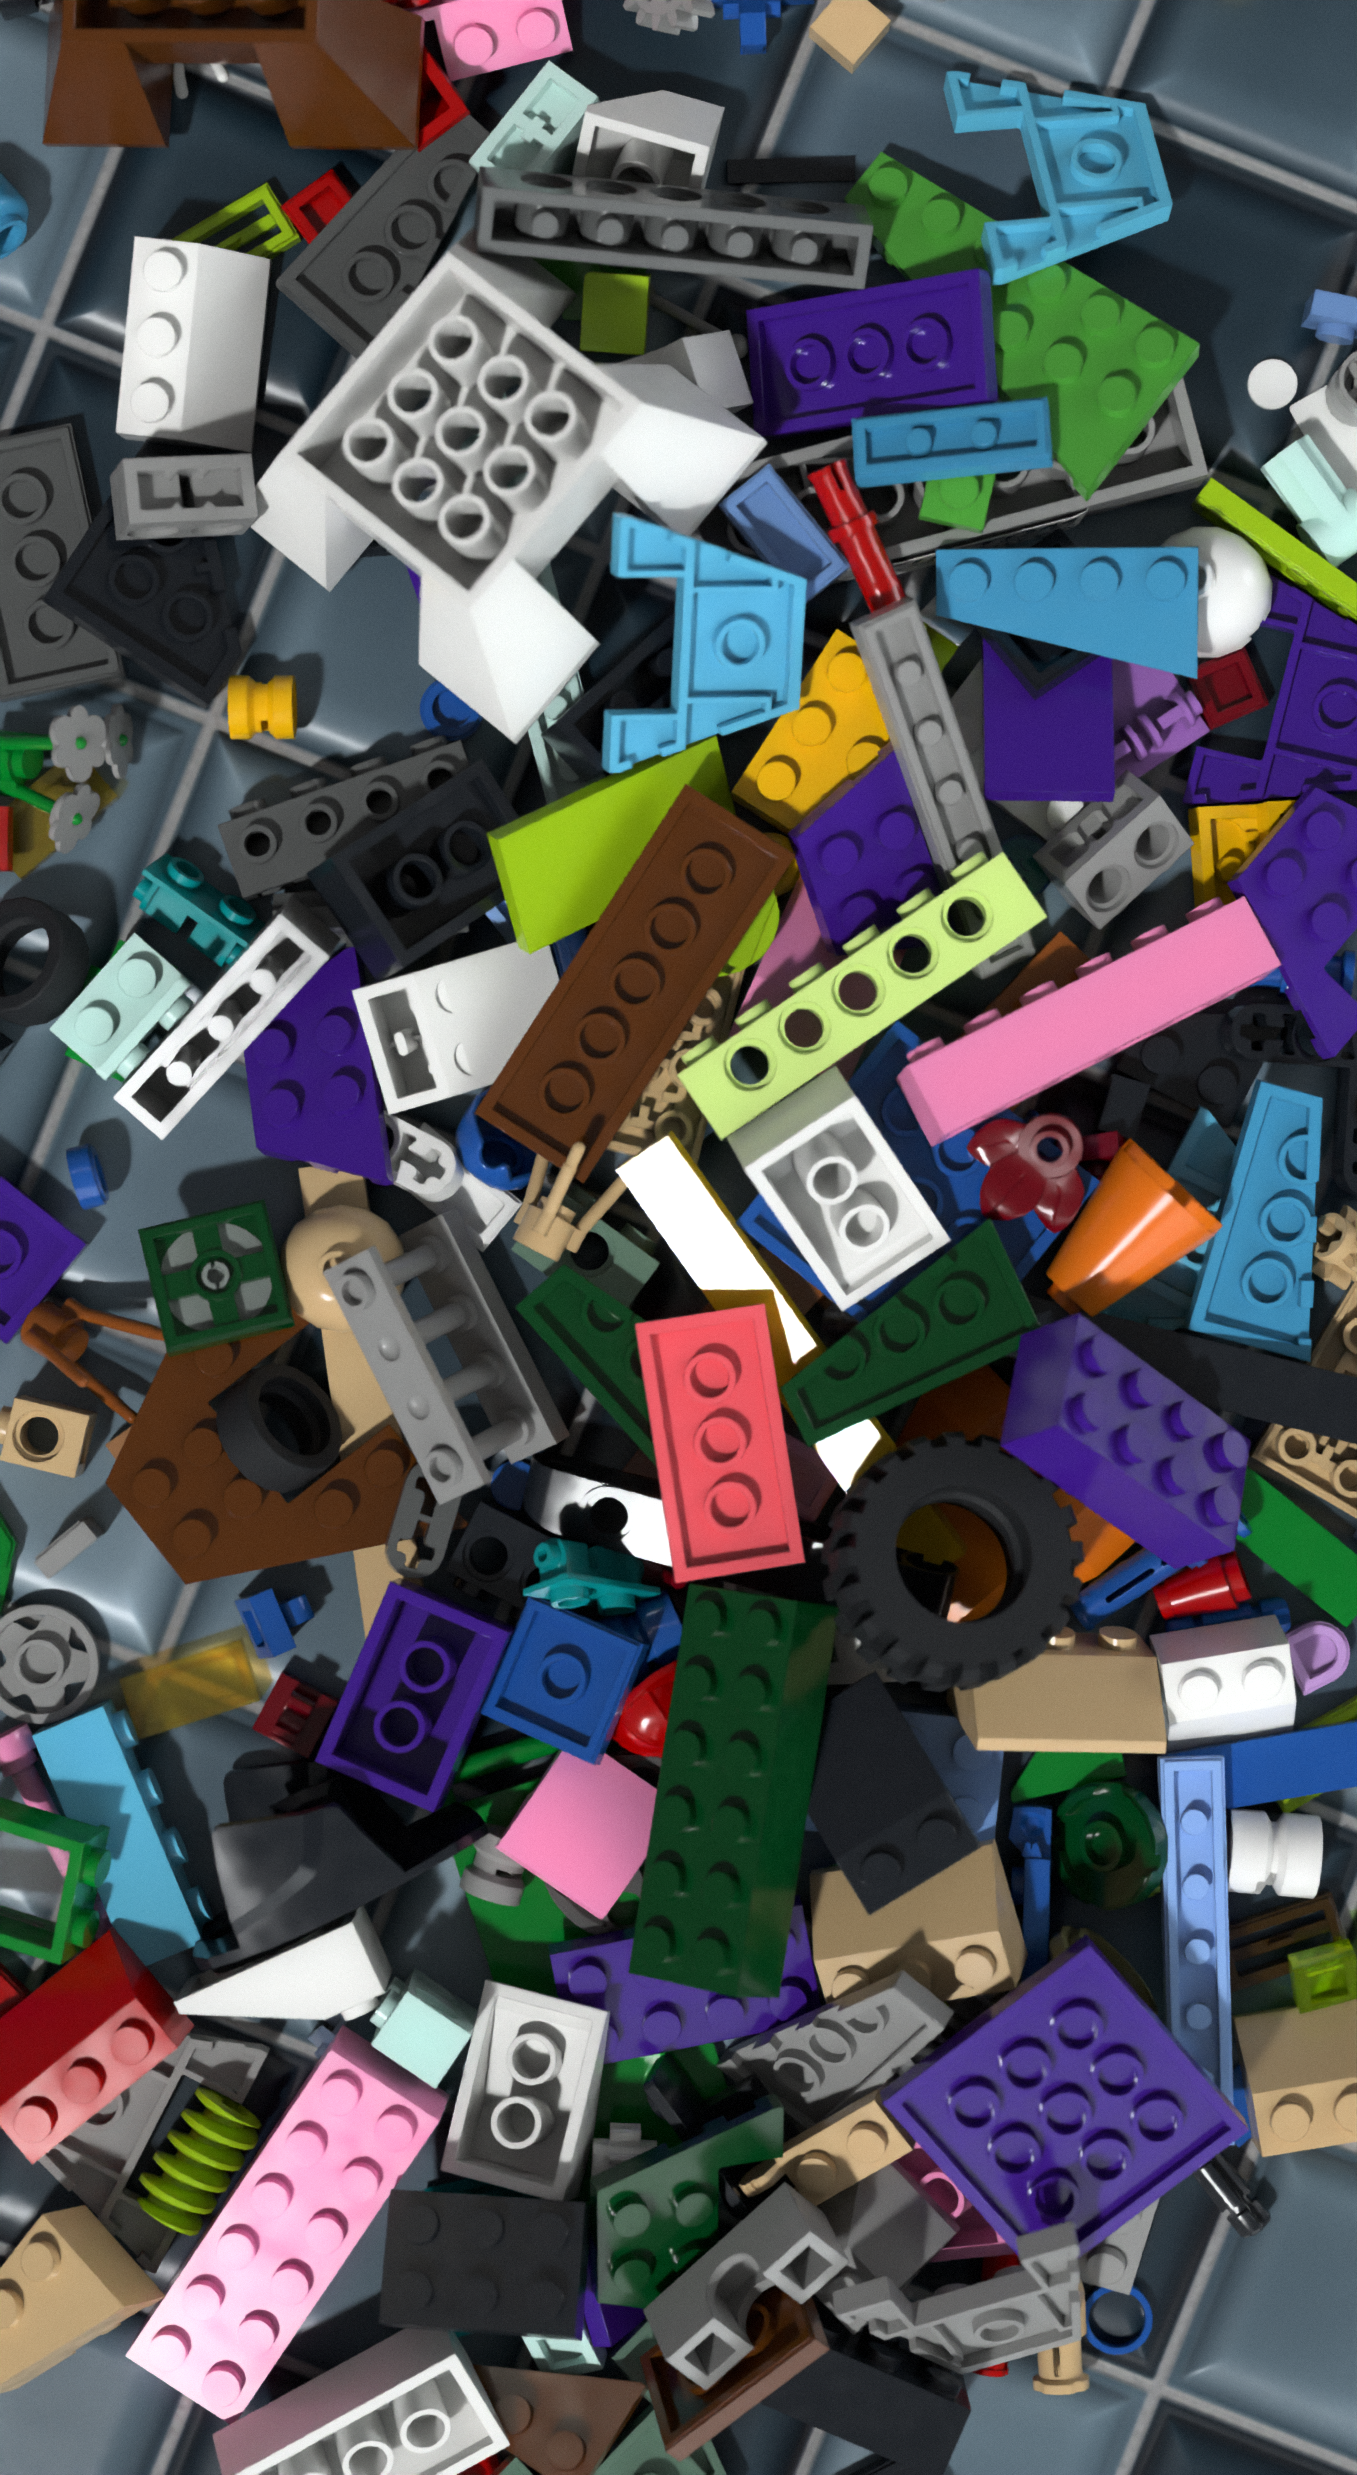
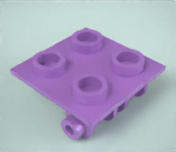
M1112 658L1115 780L1126 770L1139 778L1210 730L1200 716L1203 709L1199 701L1190 690L1185 693L1173 673Z

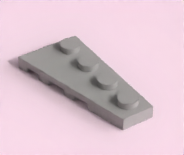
M902 1970L726 2049L716 2066L736 2083L755 2073L769 2093L777 2095L784 2106V2113L801 2134L883 2085L946 2027L954 2011Z

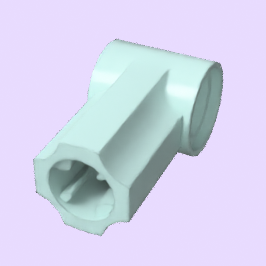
M1306 434L1264 464L1260 470L1299 523L1296 525V529L1302 543L1337 567L1357 553V491L1353 488L1346 489L1309 435Z

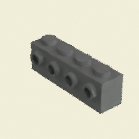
M446 735L433 737L411 746L410 751L413 757L388 765L385 756L373 758L349 768L352 778L328 786L325 777H321L290 788L289 792L292 799L267 807L265 799L262 798L230 809L228 812L231 820L217 826L243 899L251 902L311 881L306 874L308 871L470 767L461 740L449 744Z

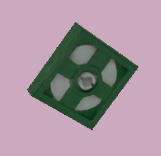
M264 1199L138 1229L164 1343L169 1357L295 1326Z

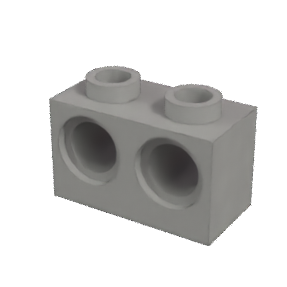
M252 454L122 459L110 475L116 540L243 535L258 519Z
M1126 770L1115 780L1113 802H1091L1032 857L1066 902L1096 928L1101 930L1157 877L1167 871L1195 843L1162 797L1130 771Z

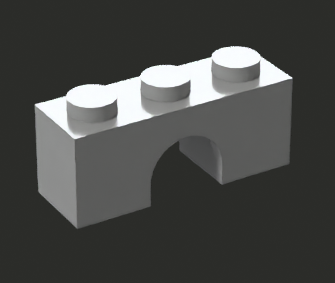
M784 2182L643 2311L665 2360L707 2391L754 2348L746 2331V2319L753 2302L763 2291L777 2285L802 2305L849 2263V2260L825 2214Z

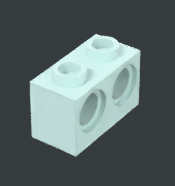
M414 1968L405 1983L394 1977L387 1986L385 1993L379 1998L380 2005L375 2008V2012L369 2020L377 2026L371 2046L436 2089L472 2036L478 2010Z

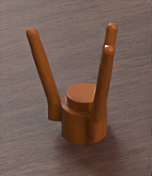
M72 1297L68 1298L62 1307L50 1301L42 1302L34 1307L22 1325L21 1341L23 1344L52 1362L79 1387H86L110 1409L119 1414L128 1423L133 1424L137 1413L77 1361L86 1350L89 1341V1335L84 1330L83 1322L86 1321L153 1340L164 1341L161 1328L149 1323L89 1308Z

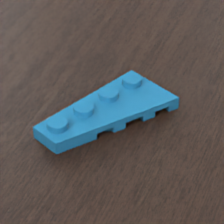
M1198 546L936 549V615L1197 679Z
M1256 1079L1216 1214V1218L1223 1226L1208 1241L1184 1323L1187 1329L1311 1362L1312 1339L1309 1338L1310 1308H1313L1314 1299L1312 1261L1313 1243H1316L1317 1235L1315 1196L1320 1169L1323 1098Z

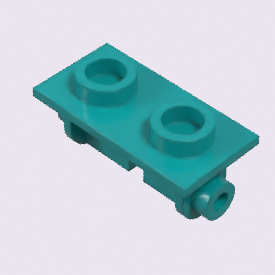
M168 853L163 854L143 870L141 874L145 877L140 881L132 894L133 897L141 902L139 909L149 914L175 934L181 930L188 917L196 921L198 924L186 942L222 968L226 964L229 965L266 925L256 917L255 910L246 901L234 895L223 894L204 880V874L193 863L183 858L172 857Z
M550 1538L545 1543H540L536 1547L533 1559L535 1565L539 1568L540 1583L523 1589V1596L548 1599L554 1608L571 1609L586 1605L597 1607L598 1614L602 1616H620L632 1613L636 1610L637 1602L661 1594L660 1587L643 1585L641 1583L644 1575V1565L637 1557L605 1549L602 1546H594L588 1549L587 1544L559 1538Z

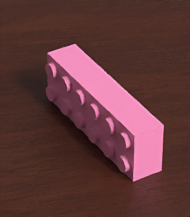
M342 2025L164 2291L166 2297L156 2303L141 2325L126 2357L228 2424L236 2422L389 2197L390 2189L395 2188L439 2123L450 2095L439 2087L433 2088L371 2046L370 2042Z

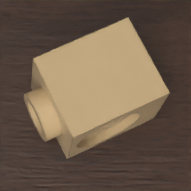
M28 1395L15 1397L12 1407L3 1406L0 1411V1444L3 1445L0 1460L76 1478L84 1472L98 1412ZM35 1417L49 1419L58 1430V1442L51 1452L39 1451L29 1442L27 1431L29 1424Z

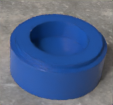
M438 680L425 690L421 698L420 716L424 726L434 737L446 735L448 743L459 740L462 742L471 738L482 725L484 718Z
M90 1143L66 1149L71 1180L82 1209L88 1210L106 1205L109 1200L108 1186L95 1147L90 1145Z

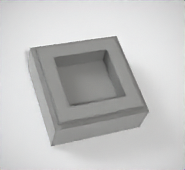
M86 1516L35 1557L36 1561L34 1563L46 1578L50 1579L102 1537L105 1532L92 1516L89 1518Z

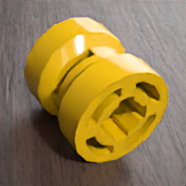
M230 675L228 682V726L230 739L251 740L257 733H264V731H269L275 739H296L297 687L295 676L275 675L268 684H263V682H255L249 675Z

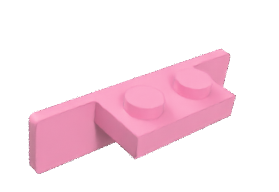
M432 0L418 7L404 9L422 16L425 22L434 20L447 76L451 81L573 51L562 0Z

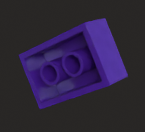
M403 1578L390 1581L315 1762L433 1813L444 1805L482 1715L480 1711L515 1630V1626Z

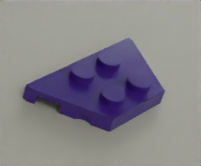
M349 947L320 967L244 1050L256 1148L267 1156L290 1162L299 1160L310 1163L317 1169L338 1174V1171L368 1178L375 1184L387 1186L394 1184L381 1087L352 990L366 985L364 965L355 947Z

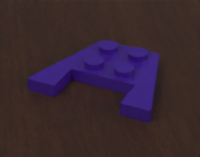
M1269 574L1273 583L1271 610L1266 620H1262L1260 627L1294 634L1263 759L1255 760L1196 746L1183 798V805L1198 807L1297 798L1305 791L1315 787L1329 794L1357 792V625L1341 618L1313 601V598L1294 586L1290 587Z
M891 741L877 752L879 758L855 780L847 779L787 833L826 950L836 956L847 955L842 946L869 927L875 925L882 935L900 923L902 918L896 909L923 890L929 888L935 898L942 894ZM949 907L947 912L948 924L955 933L959 934ZM904 937L896 942L893 950L926 947V945L918 938Z
M1315 787L1305 791L1227 883L1236 900L1245 896L1281 963L1278 968L1288 985L1284 991L1295 1011L1301 1010L1314 1035V1038L1310 1039L1316 1052L1323 1059L1335 1057L1357 1031V1002L1324 970L1325 965L1357 929V808Z

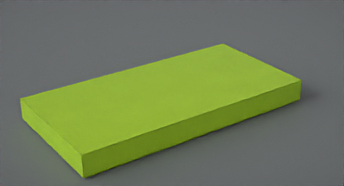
M716 735L687 744L685 750L662 757L658 754L632 764L633 768L620 773H613L487 833L520 949L528 954H532L597 922L685 784L736 816Z

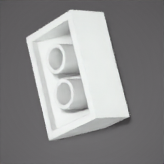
M135 236L116 433L126 440L145 442L148 439L153 443L253 453L271 259L200 243Z

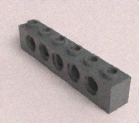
M480 166L473 233L477 252L865 290L874 225L865 206L860 204Z

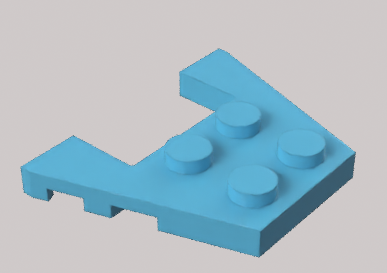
M961 71L946 72L943 90L954 133L1020 129L1042 213V218L984 222L981 243L988 271L990 272L992 286L1003 285L1169 220L1173 202L1145 103L1071 90H1064L1063 98L1030 93L1025 82L1002 79L1001 87L969 82L971 73Z
M613 513L610 573L616 577H677L670 707L661 709H604L602 768L608 773H620L633 768V763L658 754L665 757L685 750L686 745L718 733L724 736L798 710L800 705L807 579L790 571L624 513Z

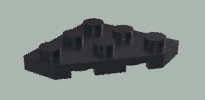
M146 439L134 458L173 456ZM111 494L42 599L44 603L203 709L209 705L242 653L237 629L232 625L225 595L227 586L216 539H212V536L116 540Z

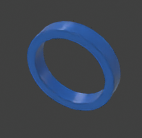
M1096 2286L1085 2298L1087 2334L1085 2336L1095 2348L1107 2354L1122 2355L1136 2350L1146 2341L1152 2328L1153 2316L1147 2298L1137 2287L1132 2286L1130 2294L1137 2298L1143 2306V2326L1132 2340L1123 2344H1109L1097 2338L1091 2331L1089 2313L1092 2305L1100 2296L1113 2290Z

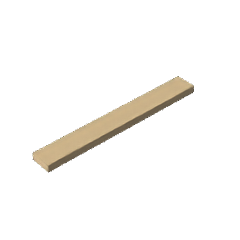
M313 1166L298 1168L305 1217L317 1209L340 1204L370 1210L366 1178L338 1171V1174L314 1168ZM321 1329L331 1401L339 1416L342 1431L339 1453L340 1462L388 1424L403 1441L402 1430L353 1332L342 1333ZM417 1538L399 1541L397 1551L406 1555L405 1566L415 1568L416 1562L420 1559ZM385 1544L353 1551L365 1638H367L390 1581L403 1578L424 1587L423 1577H403L390 1567L384 1553Z

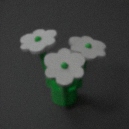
M120 703L112 705L111 714H106L104 721L97 715H88L87 710L83 706H71L67 715L57 716L52 720L49 729L50 734L0 729V795L18 798L49 813V838L55 841L56 850L63 854L69 853L75 847L78 839L86 838L91 830V819L98 811L100 796L91 790L90 785L84 783L90 777L92 768L100 767L106 759V763L112 766L114 777L124 779L127 774L128 763L132 762L133 746L131 740L133 723L130 714L124 713V708ZM43 750H53L52 761L54 765L58 768H65L70 780L81 782L76 785L73 793L66 792L57 801L24 786V782L28 779H34L39 775L44 760Z

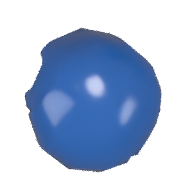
M487 1089L472 1100L454 1135L457 1156L468 1172L485 1185L499 1191L523 1189L529 1183L537 1153L475 1114L476 1109L489 1091Z

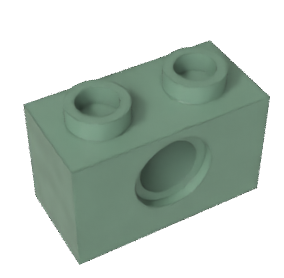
M574 1185L571 1191L565 1194L561 1205L576 1213L571 1222V1225L575 1226L597 1200L577 1185ZM602 1219L589 1231L601 1235L606 1240L609 1248L606 1262L596 1269H585L579 1266L574 1261L572 1252L567 1249L564 1250L559 1261L556 1262L519 1242H516L512 1247V1251L549 1277L564 1264L627 1308L660 1264V1261L651 1256V1253L657 1246L655 1242L627 1222L619 1232Z

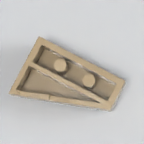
M86 2205L42 2214L0 2268V2394L18 2389L76 2353L75 2350L100 2335L107 2334L120 2326V2322L166 2297Z

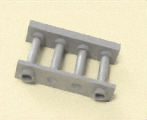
M456 1207L399 1235L398 1237L402 1241L405 1254L384 1263L376 1246H372L323 1271L439 1505L492 1481L483 1460L504 1449L510 1463L513 1464L570 1436ZM418 1277L434 1311L413 1321L396 1286ZM446 1334L463 1369L442 1379L425 1344ZM475 1392L492 1426L471 1437L454 1402Z

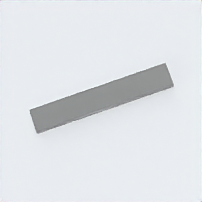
M905 597L849 624L945 892L956 884L950 872L981 851H983L989 861L1003 851L916 600ZM958 900L950 905L959 935L972 936L976 934L982 925L980 909L974 903L967 900ZM1030 929L972 968L973 975L984 980L1037 954L1038 952Z

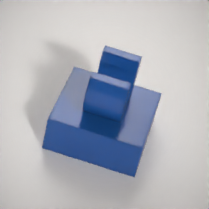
M272 1588L255 1591L234 1601L258 1659L273 1658L296 1648L289 1628L315 1617L305 1594L295 1595L278 1603Z

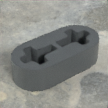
M418 1463L409 1469L403 1481L386 1538L384 1552L390 1567L396 1573L407 1578H422L432 1574L439 1568L446 1552L462 1498L461 1495L441 1505L435 1500L430 1516L420 1514L424 1501V1492L416 1489L415 1485L418 1477L425 1478ZM417 1521L428 1523L423 1537V1544L432 1548V1555L429 1560L419 1559L415 1564V1568H409L405 1566L406 1555L397 1551V1544L400 1539L408 1540L412 1538Z

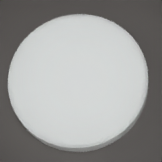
M1268 359L1257 364L1251 371L1247 381L1248 393L1253 402L1261 408L1276 410L1286 406L1294 398L1298 386L1297 377L1292 367L1278 359Z

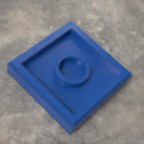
M528 1596L480 1713L590 1764L600 1765L650 1645L570 1609L554 1608L548 1599Z

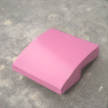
M559 1750L536 1788L523 1801L495 1848L601 1920L612 1908L647 1856L657 1789L607 1754H604L600 1765H593Z

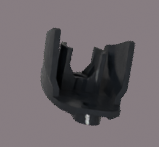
M316 1758L230 1770L225 1774L223 1782L229 1822L220 1823L214 1827L212 1834L218 1877L227 1909L215 1915L213 1921L203 1926L202 1939L195 1942L193 1958L199 1970L212 1969L213 1973L219 1974L236 1969L301 1940L314 1929L353 1911L456 1855L486 1836L490 1831L477 1812L469 1806L454 1802L408 1824L368 1784L315 1762Z

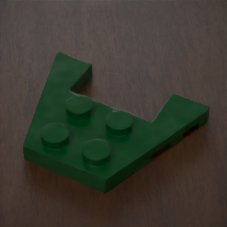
M776 2094L765 2095L753 2101L756 2109L728 2122L724 2116H721L703 2124L702 2134L669 2149L665 2142L590 2177L591 2290L598 2303L646 2308L718 2243L719 2169L783 2157L784 2106Z

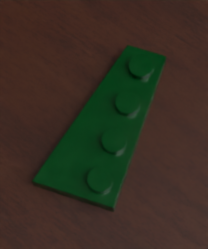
M991 1219L985 1220L780 1387L807 1447L1018 1350L1022 1334L1041 1328Z
M563 1264L523 1299L515 1309L656 1466L634 1324L647 1321Z

